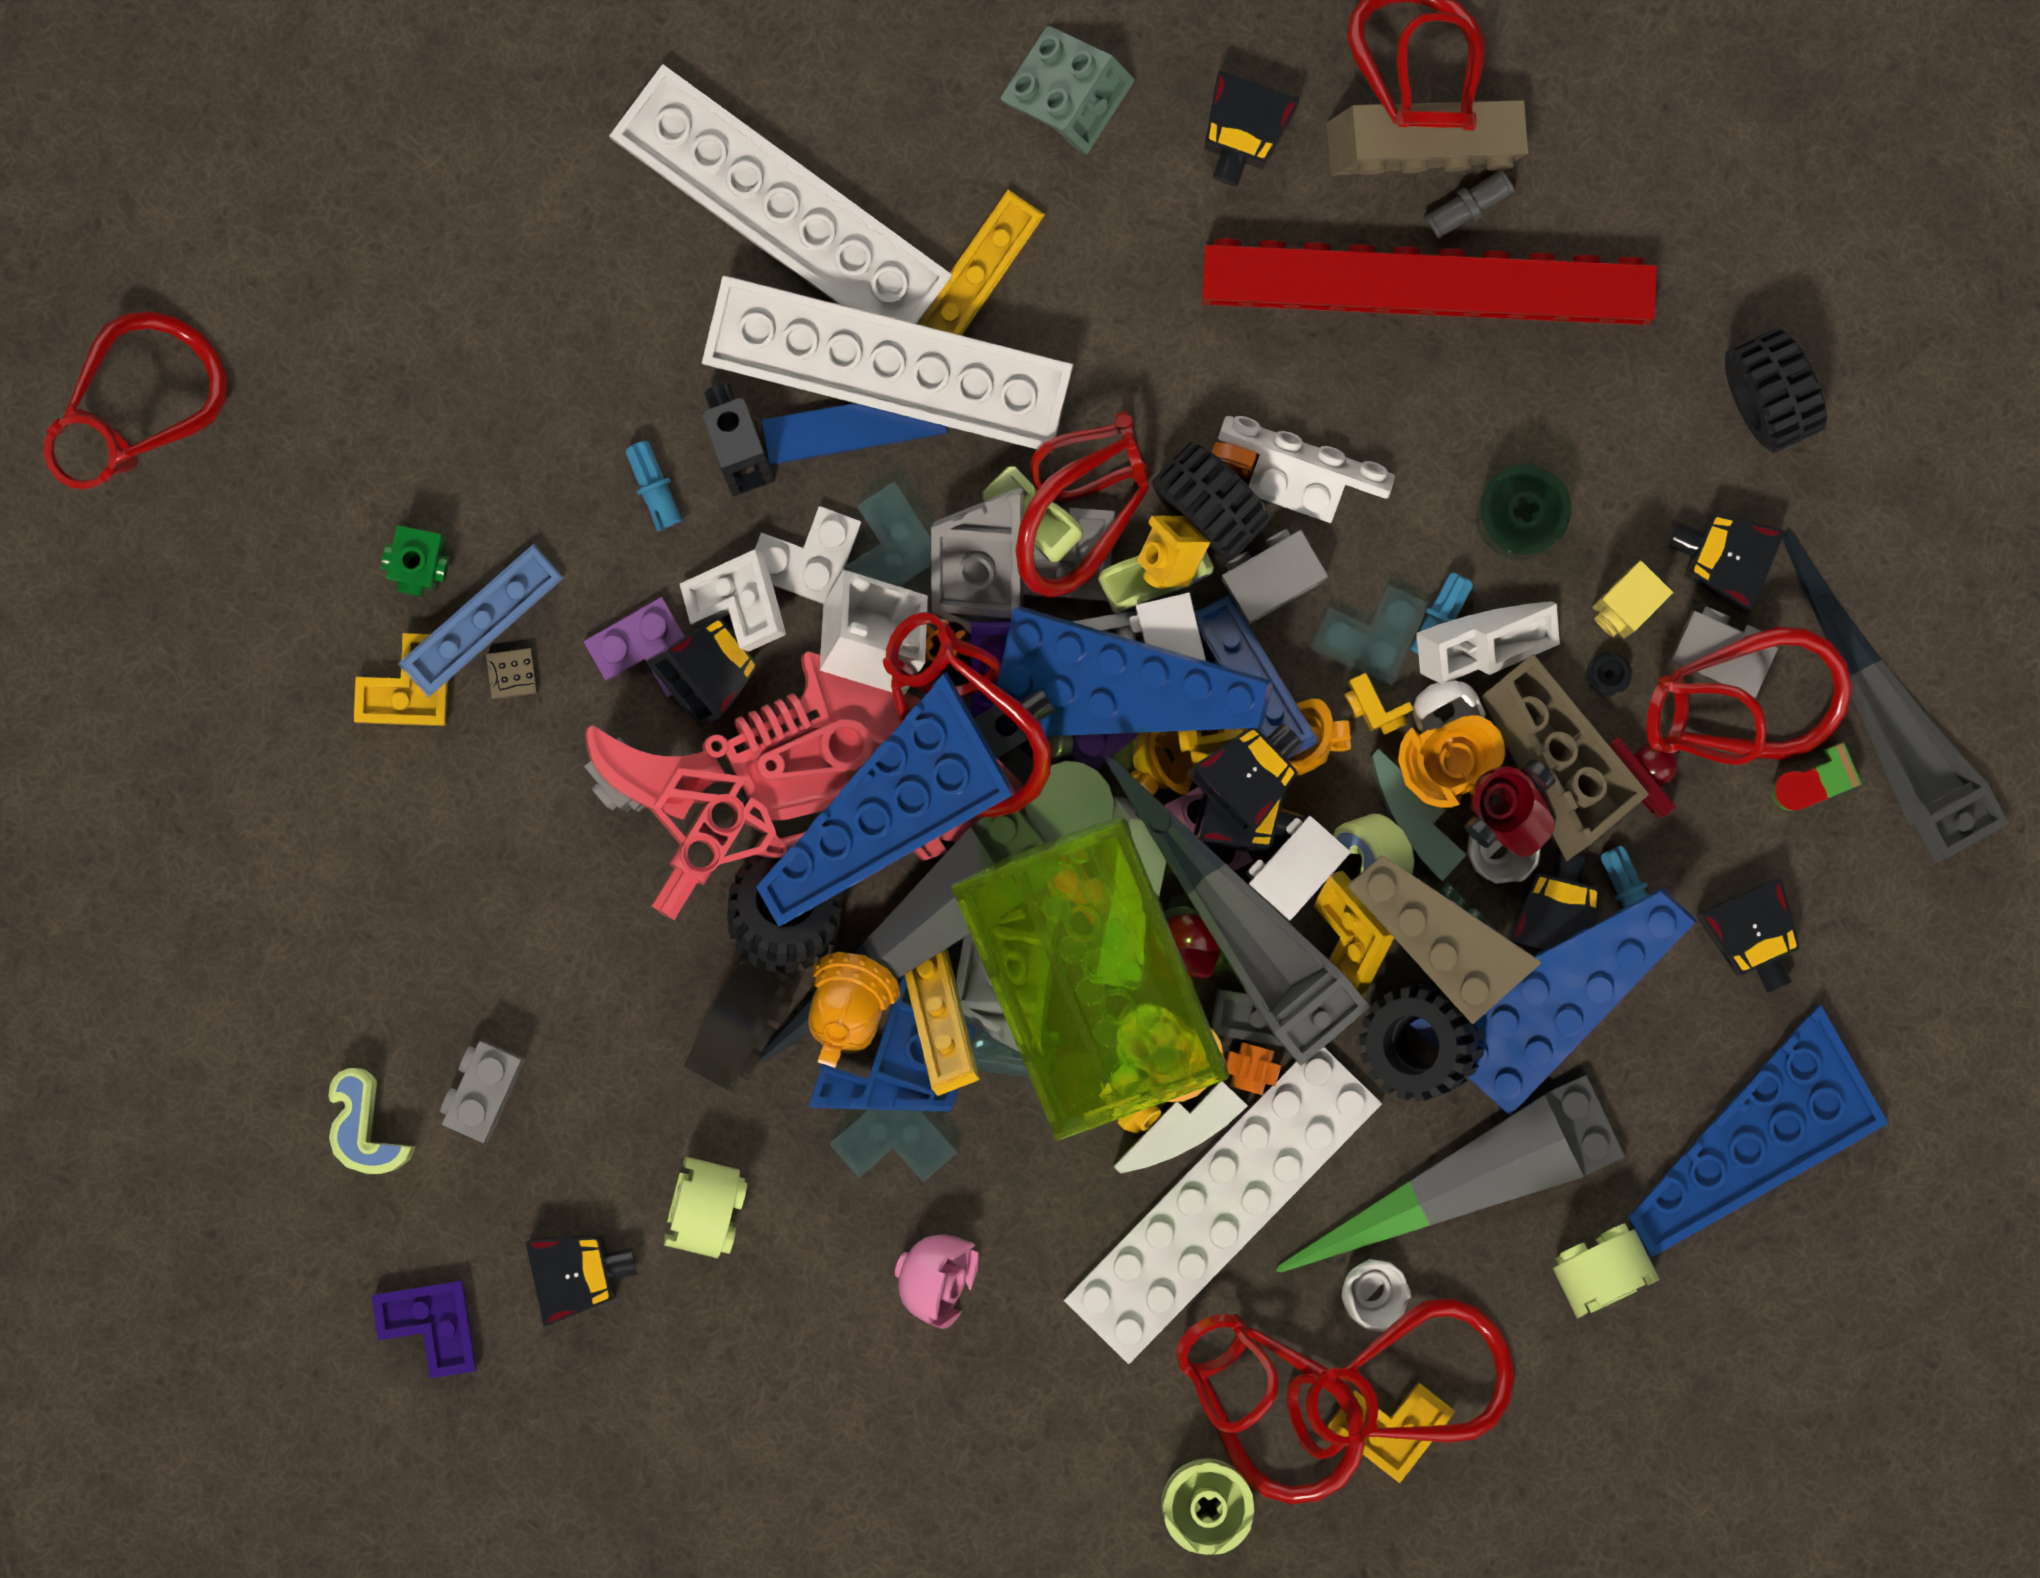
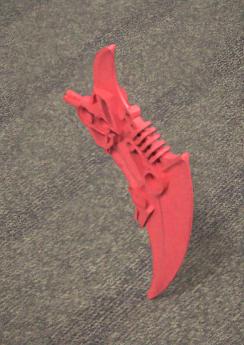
M808 651L801 657L806 683L800 699L793 693L786 696L788 708L781 699L774 701L776 715L768 705L761 707L763 721L755 710L748 713L751 729L742 716L736 718L735 725L739 735L728 741L721 735L710 736L702 745L703 752L686 756L653 755L625 745L595 726L587 728L585 738L589 758L600 777L622 795L650 809L679 843L676 853L669 863L674 870L651 907L675 921L697 883L705 885L711 873L718 865L754 855L774 859L783 857L805 832L779 838L776 835L772 821H784L821 812L831 804L844 786L900 725L893 693L820 671V655ZM906 692L904 695L910 711L921 701V699L909 692ZM815 711L817 718L809 721L806 714ZM712 742H716L719 745L718 752L712 750ZM743 743L745 751L737 754L734 746ZM725 756L733 775L724 773L717 758ZM997 759L1014 791L1016 792L1018 789L1024 786L1009 771V769ZM713 783L729 785L725 794L702 793ZM739 790H741L745 798L743 803L735 797ZM693 803L704 804L685 835L669 818L672 817L682 821ZM717 803L727 805L733 812V822L728 828L718 827L712 820L711 812ZM975 816L913 852L922 860L945 854L948 851L941 840L957 842L971 826L983 817ZM743 825L761 835L754 848L725 856ZM693 842L704 844L710 852V859L705 867L694 866L688 859V849ZM1056 851L1068 867L1052 879L1050 883L1076 903L1094 925L1099 895L1075 851Z

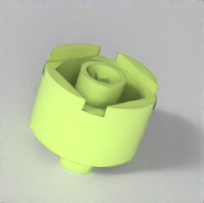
M685 1157L683 1164L685 1168L690 1169L689 1174L681 1172L679 1174L667 1221L672 1223L670 1230L675 1232L674 1236L665 1234L664 1246L718 1258L721 1252L730 1254L736 1233V1227H733L734 1222H730L733 1208L740 1210L742 1208L747 1189L745 1178L739 1177V1169Z
M1626 1223L1601 1234V1237L1596 1239L1598 1245L1589 1250L1583 1242L1560 1253V1256L1555 1258L1558 1266L1554 1267L1553 1270L1577 1319L1588 1313L1585 1305L1588 1306L1592 1313L1637 1292L1636 1289L1646 1285V1283L1649 1286L1659 1280L1636 1230L1629 1231Z
M1211 1458L1190 1461L1182 1465L1171 1475L1163 1490L1161 1508L1165 1525L1172 1538L1188 1551L1204 1555L1226 1553L1238 1546L1251 1529L1254 1518L1252 1492L1243 1476L1228 1463ZM1202 1497L1208 1500L1214 1497L1219 1499L1215 1503L1218 1511L1217 1514L1211 1516L1206 1512L1201 1516L1198 1515L1197 1512L1200 1510L1198 1500Z

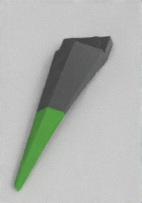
M1584 1074L1544 1093L1411 1181L1281 1263L1276 1271L1285 1272L1582 1178L1625 1158V1154L1587 1075Z

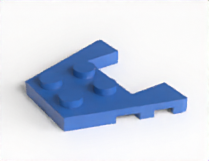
M905 975L897 979L901 996L891 1006L868 1079L822 1064L808 1106L831 1109L951 1111L959 1088L939 1096L932 1090ZM966 1023L971 1046H973L978 1029Z

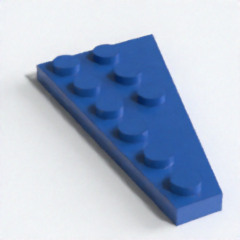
M947 672L938 679L932 689L908 713L889 738L879 746L831 804L814 820L795 845L785 853L757 885L756 888L778 927L1015 794L1008 778Z
M1661 888L1619 910L1613 916L1596 925L1585 928L1552 948L1549 947L1534 955L1533 957L1542 963L1488 1010L1481 1019L1475 1022L1477 1029L1484 1028L1485 1038L1478 1040V1046L1484 1047L1485 1050L1483 1057L1474 1061L1479 1065L1477 1071L1468 1078L1505 1112L1511 1115L1696 922V918L1668 892ZM1417 1017L1412 1020L1410 1025L1439 1050L1438 1037L1433 1027L1422 1018Z
M1822 1005L1815 1007L1627 1216L1649 1257H1654L1889 1124Z

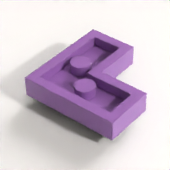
M661 597L583 642L605 681H609L644 660L647 661L651 656L682 638L684 634ZM653 672L667 698L673 696L672 693L658 678V676Z

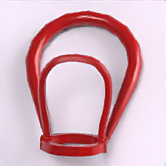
M1360 0L1348 19L1347 43L1356 64L1392 119V122L1402 128H1408L1409 126L1463 128V130L1474 131L1477 124V116L1473 112V102L1484 69L1486 41L1477 20L1456 0ZM1410 2L1429 6L1439 12L1424 13L1415 17L1401 33L1398 42L1397 65L1402 109L1397 111L1364 37L1365 25L1374 11L1388 4ZM1432 21L1453 23L1463 32L1468 44V57L1460 113L1436 111L1411 112L1412 102L1408 78L1407 48L1410 36L1422 23Z
M145 311L125 313L105 324L90 346L63 418L61 420L57 418L46 431L48 434L44 440L43 455L49 471L59 482L70 488L85 490L97 487L103 482H109L116 473L129 472L137 467L138 454L192 436L214 423L226 403L228 378L219 353L200 331L177 317ZM153 329L171 334L192 348L204 363L210 380L209 395L198 412L131 446L101 418L88 411L77 409L116 339L133 330ZM69 424H88L98 430L106 439L109 449L108 465L97 478L90 480L75 479L65 473L58 464L54 453L55 440L58 435L64 432Z
M1126 410L1115 413L1116 419L1114 424L1054 437L1043 443L1031 457L1029 465L1030 475L1037 492L1032 497L1021 520L1015 552L1018 573L1032 592L1051 598L1072 593L1090 580L1107 559L1146 492H1148L1147 477L1149 471L1146 463L1141 460L1132 431L1134 423L1132 417L1127 415ZM1119 433L1122 434L1123 439L1067 464L1051 475L1044 483L1041 480L1038 470L1039 465L1051 451L1073 443L1102 439ZM1126 448L1131 466L1116 470L1080 488L1071 491L1063 490ZM1132 477L1137 482V485H1139V489L1081 563L1063 577L1055 579L1043 577L1036 568L1034 545L1037 529L1053 500L1072 501L1083 498Z
M921 612L909 616L897 626L890 636L886 647V657L883 659V666L886 672L892 676L891 689L900 724L910 712L901 688L904 686L916 687L927 694L933 687L930 682L940 676L947 665L952 664L970 681L967 684L956 687L960 696L966 697L981 691L1026 734L1033 750V770L1026 784L1018 789L1014 795L977 816L995 818L1019 812L1040 796L1051 774V745L1041 723L1020 702L993 684L999 677L1001 670L1000 662L994 655L980 647L956 638L952 628L935 614ZM927 623L935 624L939 630L938 638L941 642L937 657L930 667L917 674L909 665L899 660V650L904 639L916 627ZM953 649L986 663L991 667L990 670L982 676L962 660L955 657Z
M1775 627L1751 634L1676 669L1672 676L1666 675L1658 678V685L1650 700L1647 714L1648 741L1652 749L1656 751L1674 753L1682 750L1715 762L1730 765L1747 764L1756 758L1784 760L1808 753L1834 734L1848 712L1852 683L1847 662L1831 641L1805 628ZM1777 645L1802 646L1818 654L1828 666L1834 690L1831 705L1819 724L1800 737L1783 742L1766 741L1767 728L1762 707L1747 691L1728 684L1684 683L1683 676ZM1674 692L1675 715L1668 736L1662 738L1660 722L1663 704L1668 693ZM1714 693L1733 696L1739 699L1751 710L1754 716L1756 739L1750 740L1685 732L1689 711L1688 694ZM1707 747L1716 748V749H1720V750H1724V751H1728V752H1732V753H1736V754H1740V755L1723 753V752H1719V751H1716V750H1713V749H1710V748H1707Z
M1237 1314L1213 1315L1200 1320L1190 1327L1181 1337L1176 1348L1178 1366L1187 1377L1192 1379L1203 1410L1211 1423L1218 1429L1228 1457L1247 1484L1264 1497L1288 1504L1321 1501L1343 1488L1361 1464L1367 1437L1364 1438L1362 1443L1350 1447L1346 1446L1344 1457L1328 1476L1314 1484L1290 1486L1272 1481L1255 1468L1236 1434L1259 1421L1272 1407L1278 1392L1279 1377L1277 1370L1264 1350L1251 1338L1304 1374H1322L1323 1371L1329 1369L1254 1328L1247 1327L1243 1319ZM1223 1327H1230L1234 1330L1236 1337L1233 1344L1218 1358L1206 1363L1197 1364L1192 1363L1187 1356L1192 1345L1207 1332ZM1247 1346L1260 1360L1267 1372V1390L1263 1400L1251 1413L1237 1422L1230 1423L1207 1378L1233 1364ZM1341 1378L1327 1381L1323 1388L1335 1396L1344 1411L1348 1434L1357 1433L1365 1422L1361 1405L1349 1385Z

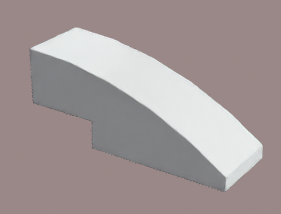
M1549 601L1494 609L1448 621L1416 633L1420 674L1440 684L1455 680L1478 669L1490 675L1523 661L1532 654L1536 655L1559 645L1557 604Z
M1220 1080L1190 1112L1179 1102H1174L1160 1116L1158 1121L1119 1159L1114 1168L1120 1173L1147 1168L1174 1158L1203 1143L1223 1129L1248 1105Z

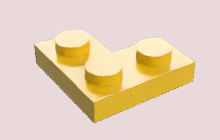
M403 633L402 659L431 634ZM402 668L401 678L356 677L354 722L365 724L446 726L448 681L427 698Z
M1343 871L1332 873L1326 880L1313 907L1340 936L1329 961L1348 978L1363 997L1394 937L1347 886L1352 882Z
M1418 1382L1391 1418L1379 1409L1376 1423L1378 1428L1446 1425L1456 1411ZM1354 1390L1353 1394L1363 1409L1365 1421L1367 1412L1365 1399ZM1340 1407L1327 1426L1336 1434L1346 1437L1349 1436L1346 1415ZM1367 1437L1363 1455L1398 1483H1401L1432 1441Z

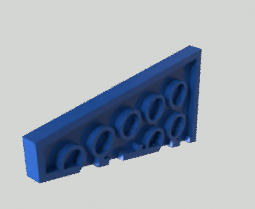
M1020 606L1013 609L997 686L1010 696L1015 694L1019 701L1042 688L1056 711L1039 722L1046 736L1258 728L1264 724L1273 681ZM1008 716L999 721V728L1006 735L1018 727Z

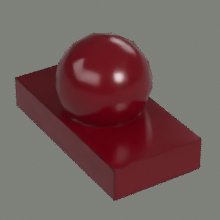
M1619 737L1608 744L1649 793L1641 802L1655 819L1664 818L1677 808L1660 788L1670 783L1676 775L1678 764L1674 753L1656 751L1648 743L1641 747L1634 756Z

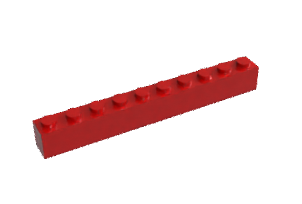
M1229 238L1214 239V245H1205L1201 305L1650 325L1655 320L1657 265H1645V259L1639 257L1618 258V264L1600 263V257L1595 255L1573 256V262L1555 261V255L1550 253L1528 254V260L1510 259V253L1505 251L1483 252V258L1465 257V251L1461 249L1438 250V255H1420L1421 249L1416 247H1395L1393 253H1375V246L1350 245L1348 251H1330V244L1317 242L1305 243L1303 249H1286L1285 242L1273 240L1260 241L1259 247H1242L1240 240Z

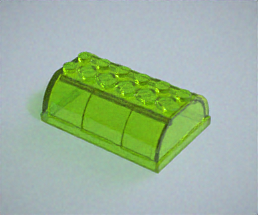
M1125 818L1096 823L1014 854L951 885V889L1056 1141L1227 1080L1229 1077L1228 1065L1215 1041L1199 1002V995L1194 982L1188 975L1163 914L1162 904L1157 892L1154 891L1131 836L1132 831Z

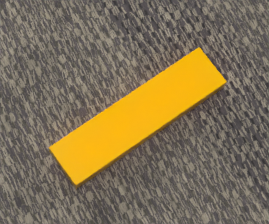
M1007 190L950 272L952 277L917 324L963 335L1039 226L1045 214L1010 190Z
M947 948L905 974L931 1087L937 1096L980 1080Z

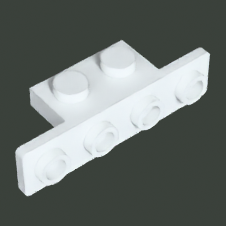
M1226 416L1218 439L1260 454L1249 483V487L1260 499L1328 523L1332 522L1345 485L1385 499L1389 498L1395 475L1389 473L1384 466L1372 461L1361 463L1345 457L1343 452L1333 447L1322 446L1318 448L1304 443L1299 436L1291 432L1279 431L1276 433L1260 427L1258 422L1245 416H1237L1235 418Z

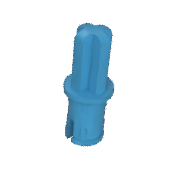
M641 441L629 446L626 449V455L641 488L637 490L638 496H643L657 532L684 521L668 486V483L671 482L670 478L664 479L650 443L648 441Z
M1450 573L1432 608L1425 609L1424 612L1428 613L1420 631L1455 620L1473 588V583L1457 573ZM1416 636L1413 644L1410 645L1409 650L1418 654Z
M1617 846L1601 855V861L1617 893L1614 899L1615 901L1620 900L1623 908L1648 896L1645 891L1648 884L1647 882H1641L1624 846Z

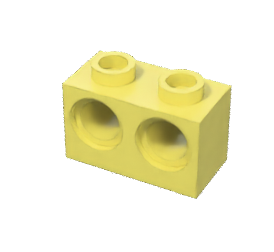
M1640 560L1592 607L1598 613L1594 620L1611 637L1619 633L1623 638H1626L1635 632L1664 603L1673 591Z

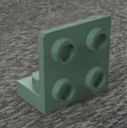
M1047 26L1002 94L1001 100L1009 107L1054 128L1071 146L1087 155L1135 79L1112 55L1051 26Z

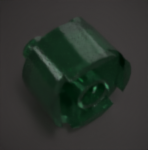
M1531 464L1511 466L1498 473L1482 491L1476 506L1478 531L1484 542L1500 556L1514 560L1536 558L1550 550L1566 532L1572 514L1570 495L1563 482L1545 469ZM1518 502H1521L1524 508L1531 507L1534 512L1528 518V523H1525L1522 517L1516 518L1513 514L1518 507Z

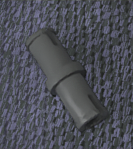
M1499 169L1497 173L1469 190L1465 187L1456 192L1457 197L1431 213L1425 214L1424 219L1436 239L1440 240L1444 235L1472 219L1476 222L1481 219L1482 212L1508 196L1514 195L1515 190L1504 171Z

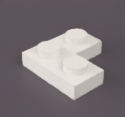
M819 506L804 548L761 532L755 549L763 552L765 555L773 586L823 604L846 567L862 522Z
M754 549L680 583L690 625L700 627L715 618L721 619L730 614L738 646L747 652L786 635L765 555L761 551Z

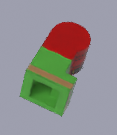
M1837 743L1821 750L1826 762L1803 772L1790 771L1777 776L1770 790L1774 803L1783 810H1801L1861 785L1845 744Z

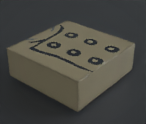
M531 648L486 654L491 699L538 694Z

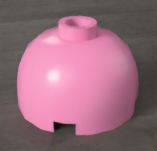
M946 1234L925 1237L916 1243L909 1253L904 1252L900 1256L895 1268V1276L899 1278L898 1289L902 1304L912 1315L940 1329L950 1327L958 1319L962 1311L954 1308L956 1301L964 1288L965 1282L971 1290L978 1271L979 1253L971 1249L976 1246L974 1243L956 1236Z

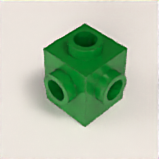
M397 525L393 545L386 544L381 563V570L387 571L386 579L391 583L397 584L396 592L422 597L424 589L436 592L438 581L445 582L450 557L444 555L447 539L442 534ZM420 557L421 560L418 567L410 569L412 559Z

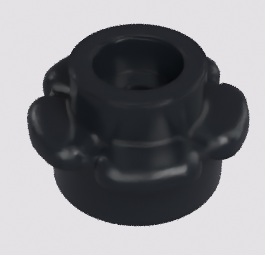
M1600 653L1593 658V665L1587 669V680L1590 685L1596 687L1598 694L1613 696L1617 691L1623 692L1628 688L1631 682V675L1629 674L1630 664L1620 654ZM1607 670H1611L1613 672L1612 678H1607L1605 676V672Z

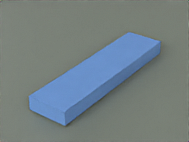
M534 544L531 545L403 658L398 665L427 698L430 697L559 583L563 576Z

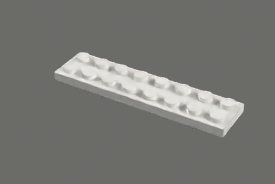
M663 64L609 135L610 139L836 304L917 324L952 277V274Z
M722 276L702 364L1034 449H1038L1043 443L1057 435L1074 367L1072 363L729 276Z
M1325 1047L1319 1050L1302 1066L1295 1062L1277 1080L1276 1086H1271L1081 1281L1064 1301L1113 1350L1130 1364L1382 1103Z

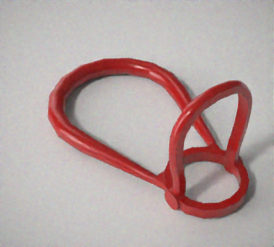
M1453 1298L1425 1300L1404 1313L1343 1369H1340L1338 1366L1323 1371L1322 1374H1301L1294 1377L1288 1385L1286 1395L1287 1408L1294 1431L1302 1447L1310 1455L1318 1459L1329 1458L1345 1446L1350 1447L1362 1443L1366 1437L1445 1443L1475 1440L1495 1427L1510 1405L1515 1379L1511 1351L1498 1326L1476 1306ZM1450 1316L1467 1322L1483 1336L1493 1354L1497 1378L1493 1398L1482 1414L1468 1423L1378 1428L1376 1423L1379 1411L1377 1396L1370 1383L1360 1375L1358 1368L1430 1318ZM1335 1378L1351 1381L1359 1388L1366 1404L1367 1412L1364 1424L1357 1433L1346 1437L1335 1434L1327 1428L1318 1410L1317 1403L1320 1390L1327 1381ZM1302 1383L1312 1384L1308 1389L1305 1403L1307 1418L1315 1433L1326 1442L1332 1443L1327 1449H1322L1316 1445L1308 1434L1303 1422L1298 1403V1393Z

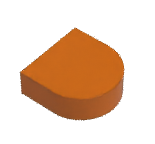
M1214 443L1211 451L1229 466L1238 476L1248 480L1252 478L1257 464V452L1229 443Z

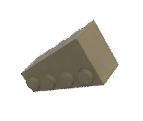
M1524 100L1473 102V112L1477 116V124L1474 131L1463 130V128L1411 126L1402 128L1392 122L1382 104L1352 105L1326 123L1331 176L1348 174L1370 175L1400 170L1402 173H1419L1427 171L1429 168L1444 167L1446 172L1469 170L1471 165L1486 164L1487 170L1493 171L1513 168L1515 161L1528 154ZM1461 102L1413 103L1411 112L1436 111L1460 113ZM1394 104L1397 111L1402 109V104Z
M1534 654L1481 696L1496 727L1500 730L1518 769L1521 770L1530 760L1534 759L1543 764L1554 776L1556 782L1547 791L1540 789L1538 791L1554 818L1555 828L1552 834L1566 861L1591 845L1649 795Z
M1383 855L1378 857L1347 885L1471 1024H1474L1542 963Z

